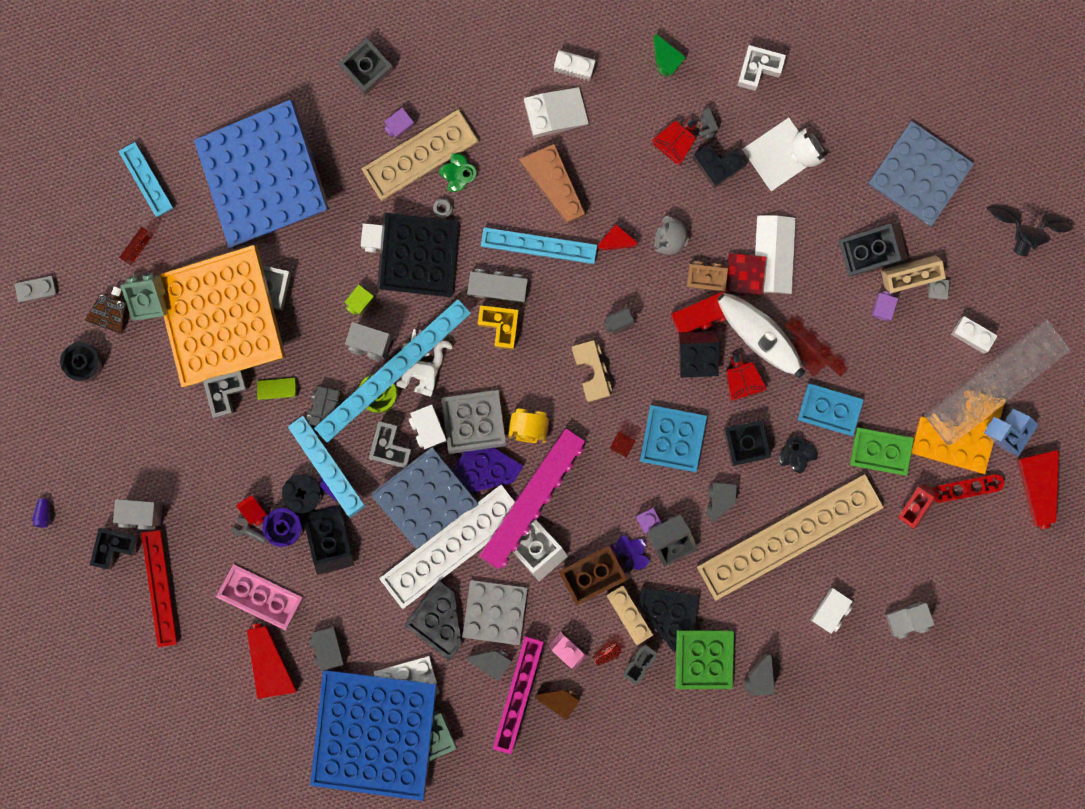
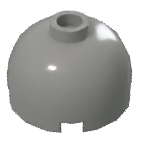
M665 216L661 221L664 222L662 228L658 227L654 247L658 248L655 250L658 253L673 255L687 246L689 236H687L685 225L680 220L671 216Z

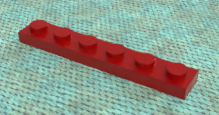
M158 530L141 533L157 648L177 645L162 532Z

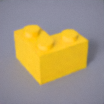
M480 305L478 326L496 328L495 348L514 350L518 310Z

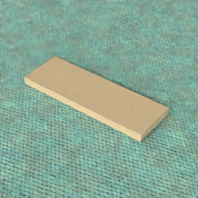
M458 109L361 169L382 202L451 160V154H460L479 141Z

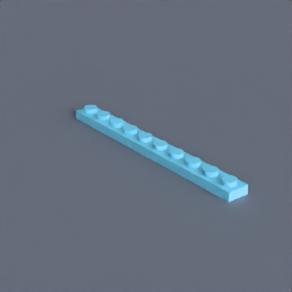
M456 300L314 429L327 443L331 441L469 317L471 313L459 300Z

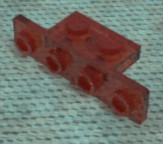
M791 317L785 323V326L798 337L793 346L800 357L801 365L813 376L826 364L840 377L846 372L847 367L841 359L836 358L827 346L822 345L813 333L808 332L799 320Z

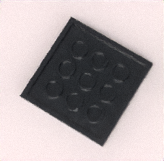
M383 213L377 290L451 298L458 221Z

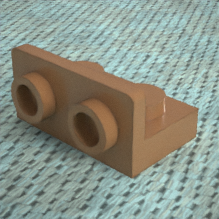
M693 261V264H689L688 288L725 292L728 268H724L723 264L705 266L704 262Z

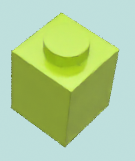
M358 285L344 303L348 305L346 309L354 316L358 313L361 316L375 297Z

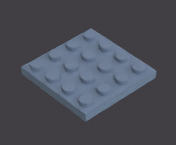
M911 121L868 185L931 227L974 163Z
M433 447L371 493L374 500L416 549L420 548L462 514L479 505L477 500Z

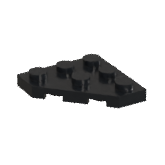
M439 579L404 626L449 661L462 646L455 591Z
M641 588L639 608L672 651H676L677 630L695 629L699 595Z

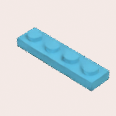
M136 142L118 151L155 216L158 218L174 209Z

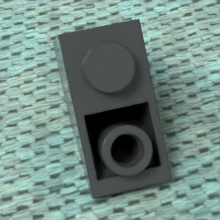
M712 483V487L708 488V498H711V506H707V517L710 518V522H715L735 505L737 485Z

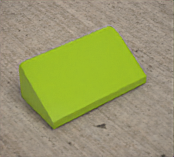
M295 378L257 381V400L297 397Z

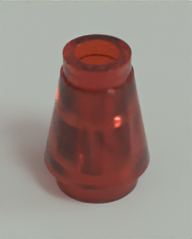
M615 640L608 641L593 656V660L600 666L618 658L622 650Z

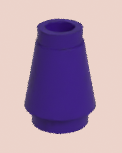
M38 499L31 520L34 527L48 528L49 523H51L49 500Z

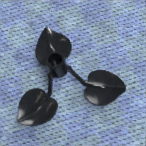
M994 205L987 208L998 220L1016 224L1015 239L1017 242L1014 252L1020 256H1028L1031 247L1034 250L1050 241L1051 237L1044 231V228L1049 227L1055 232H1068L1074 228L1068 221L1054 214H1046L1042 217L1044 224L1040 229L1028 225L1020 226L1019 219H1021L1022 215L1014 208L1006 205Z

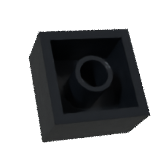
M717 331L679 333L680 378L719 376V340Z
M763 420L723 429L731 466L771 458Z

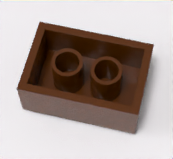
M613 544L559 571L576 606L631 578Z

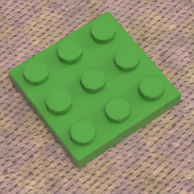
M677 630L675 688L733 689L734 631Z

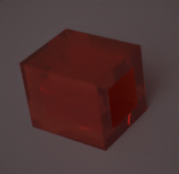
M618 432L609 449L626 458L636 441Z

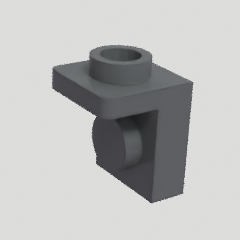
M708 108L702 111V116L700 117L703 127L708 128L699 133V138L704 137L705 140L714 137L715 132L718 131L711 110Z

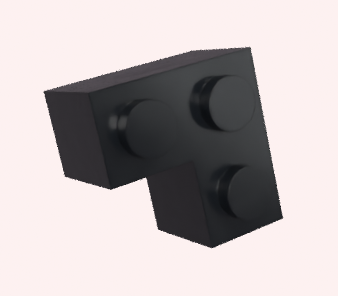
M708 144L693 155V160L714 189L740 172L747 165L737 149L720 159L711 145Z
M99 527L89 565L107 570L112 569L116 552L136 555L140 536Z

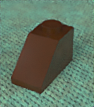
M561 689L537 693L535 699L565 720L568 719L580 702L577 699L579 695L571 689L568 691Z

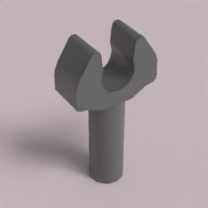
M245 518L236 519L244 526L242 530L234 527L231 528L236 536L241 537L246 534L263 544L265 543L266 537L250 528Z

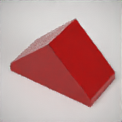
M615 224L599 243L598 251L635 248L637 242Z

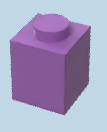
M403 108L384 121L386 125L385 131L390 137L394 135L396 139L415 126Z
M883 291V294H877L871 317L890 322L898 298H895L893 293Z
M654 508L636 516L644 534L651 530L652 527L661 525Z

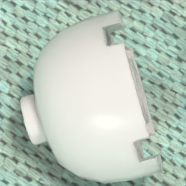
M805 128L792 140L793 152L791 156L796 163L800 162L803 166L815 167L826 161L827 157L822 156L821 153L824 149L813 133L809 135L807 133L809 129Z

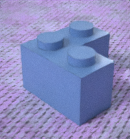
M1012 409L1005 422L994 417L991 423L988 424L984 434L1001 449L1019 457L1039 424L1030 416Z

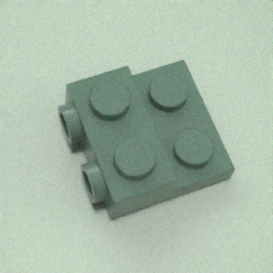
M153 272L143 275V278H138L137 275L128 277L127 281L120 285L132 321L160 317L167 314L162 297L166 292L160 275L154 276Z
M438 710L434 712L429 761L457 749L448 720L444 712L439 714Z

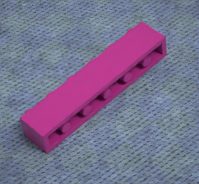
M528 636L524 637L493 745L494 750L508 754L512 753L544 641Z

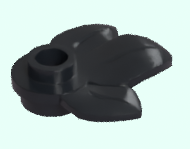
M798 436L790 437L786 441L785 449L779 454L780 465L787 466L790 464L792 469L799 474L803 473L806 469L807 461L817 460V453L814 447L804 443ZM797 443L799 445L798 448L793 449V444Z

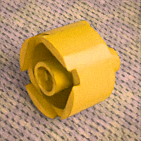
M516 409V412L511 414L508 438L511 439L512 436H516V441L537 443V440H542V443H546L549 418L546 417L547 413L537 411L535 414L527 413L528 411L525 409Z

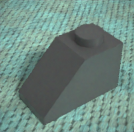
M494 650L475 654L467 658V661L498 681L512 662L509 659L510 655L503 650H500V652Z

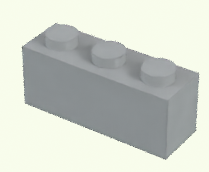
M475 269V272L470 271L467 295L525 304L528 280L524 279V275L513 274V277H508L503 272L495 271L494 274H486V270Z

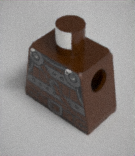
M113 286L109 297L100 294L85 321L123 334L128 307L126 303L120 301L123 294L122 289Z

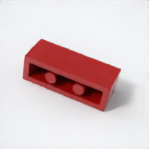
M724 291L671 314L670 317L678 335L679 333L695 332L694 330L700 327L702 330L713 326L712 322L719 320L720 323L727 320L717 300Z

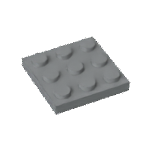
M498 390L441 398L449 454L506 446Z
M470 580L462 638L520 645L527 588Z

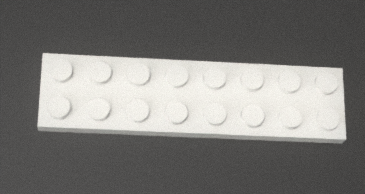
M502 485L480 500L478 506L462 514L379 578L402 609L487 544L514 504V500Z

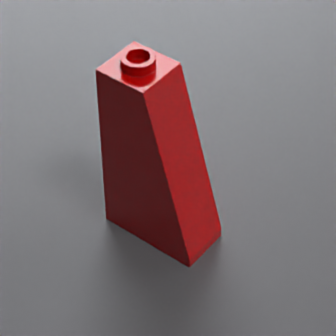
M1058 450L1017 460L1034 527L1040 526V530L1052 527L1051 523H1055L1057 519Z
M262 623L251 625V629L247 630L257 699L296 693L297 687L268 626L263 627Z

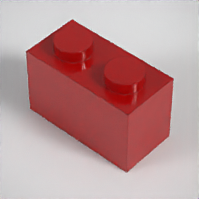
M926 484L918 486L898 518L913 529L918 527L940 494Z

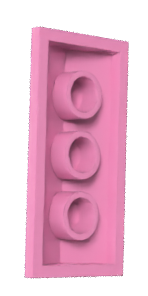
M234 564L216 595L217 598L283 630H286L303 598Z

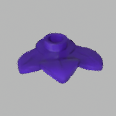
M625 535L617 540L616 550L619 556L627 558V562L624 563L626 569L630 567L639 570L649 564L650 560L642 555L645 549V540L636 539L630 542Z

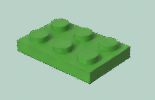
M856 428L850 466L907 476L914 438Z

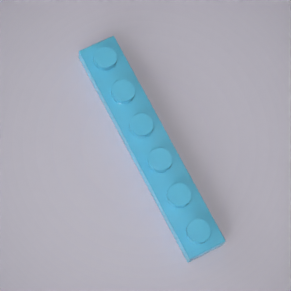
M483 228L481 247L587 264H594L597 249L595 244L491 228Z
M302 416L289 425V430L346 514L351 518L366 507L307 419Z

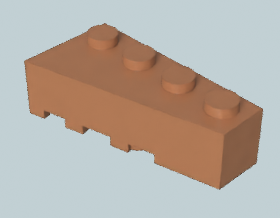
M554 144L519 159L521 166L540 188L545 197H547L566 224L585 217L583 208Z

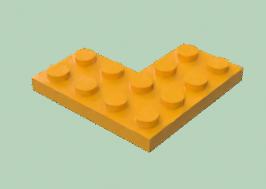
M967 390L957 426L921 416L913 440L911 454L985 474L994 442L984 432L994 417L1000 419L1005 400Z

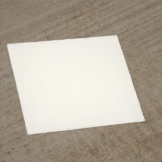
M787 118L742 149L770 191L807 167L803 166L800 162L796 163L791 156L793 152L792 140L799 131L790 118Z

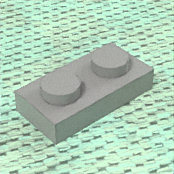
M53 276L14 284L18 303L57 295Z

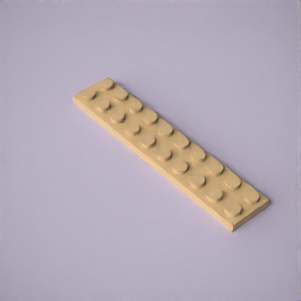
M864 474L697 566V569L716 601L884 507Z

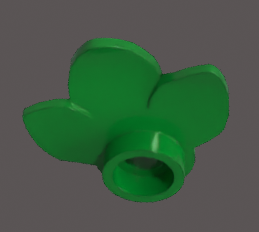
M451 154V163L439 169L440 175L444 179L449 180L447 190L451 192L464 189L466 183L472 182L477 176L476 168L468 164L466 158L461 154ZM465 170L470 171L469 177L464 175Z

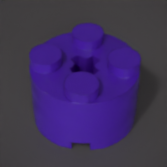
M278 508L271 511L265 517L262 530L264 536L272 545L287 547L295 544L300 539L303 533V522L296 512L286 508ZM285 522V526L288 528L281 533V529L278 526Z

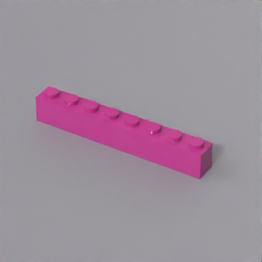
M568 429L562 431L479 554V558L495 569L506 566L510 560L507 557L509 553L516 551L521 543L518 541L522 535L526 536L531 529L529 524L532 519L536 520L541 514L542 510H540V507L543 503L547 504L553 496L551 491L554 487L558 488L563 481V478H561L563 473L570 471L574 465L572 462L574 457H579L585 448L582 446L585 442Z

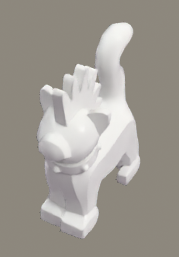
M413 329L411 341L416 337L415 329ZM442 340L434 348V360L432 362L418 361L401 377V380L396 382L395 386L405 389L413 377L420 380V384L415 387L414 392L431 397L435 386V377L443 360L442 349H452V344L449 341ZM404 343L402 349L409 343Z

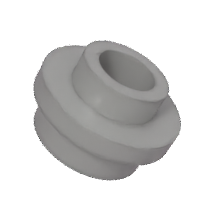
M439 199L434 203L433 211L436 216L446 218L452 212V204L447 199ZM445 205L446 211L441 212L439 207Z

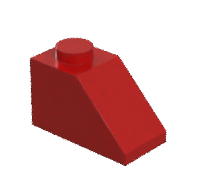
M251 495L236 504L238 510L250 525L255 524L258 526L262 524L268 515L257 495Z

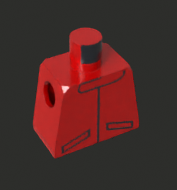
M690 118L683 125L674 121L656 136L651 144L680 166L696 139L691 132L697 124Z
M741 354L730 357L733 368L726 370L730 402L767 390L753 362L744 364Z

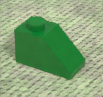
M655 34L653 37L655 65L658 68L657 72L663 77L668 76L671 78L683 64L686 57Z

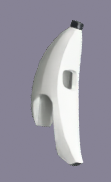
M726 293L719 295L717 300L725 318L754 352L776 368L786 373L794 374L798 378L805 373L795 347L774 320L739 297Z

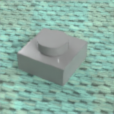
M949 280L929 283L928 298L947 300Z

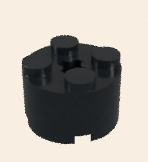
M76 342L68 346L60 357V366L65 375L79 382L94 380L101 372L103 365L100 352L95 347L83 342ZM83 358L85 364H78V360H82Z
M295 475L289 478L282 487V499L286 507L291 511L309 513L320 504L322 488L319 486L318 481L311 476ZM300 489H301L302 491H306V492H307V493L304 495V497H305L304 499H303L302 497H298V494L300 493V491H299Z

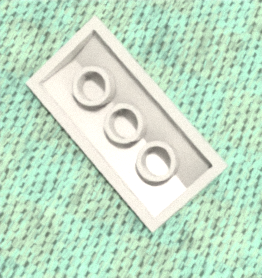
M757 216L755 256L767 257L764 293L792 294L795 218Z

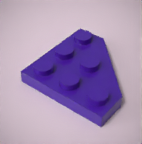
M495 448L464 452L453 472L468 491L472 493L514 483L523 465Z

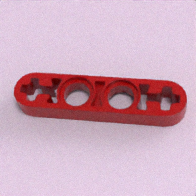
M989 475L938 485L932 489L936 492V489L943 492L947 491L945 487L948 486V493L951 498L948 499V495H942L941 499L937 498L935 503L998 492L1004 487V480L1000 475ZM993 478L1000 482L996 489L994 486H988V491H985L983 479H986V483L992 482ZM975 481L981 484L979 492H973L971 489V485ZM955 485H959L963 489L960 496H955L952 492Z

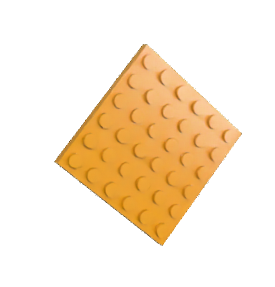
M257 245L160 274L166 292L162 295L167 309L164 320L181 387L201 383L203 380L286 358Z

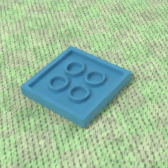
M650 405L640 462L697 472L707 416Z

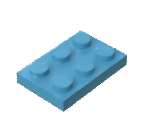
M808 383L797 420L853 437L864 400Z

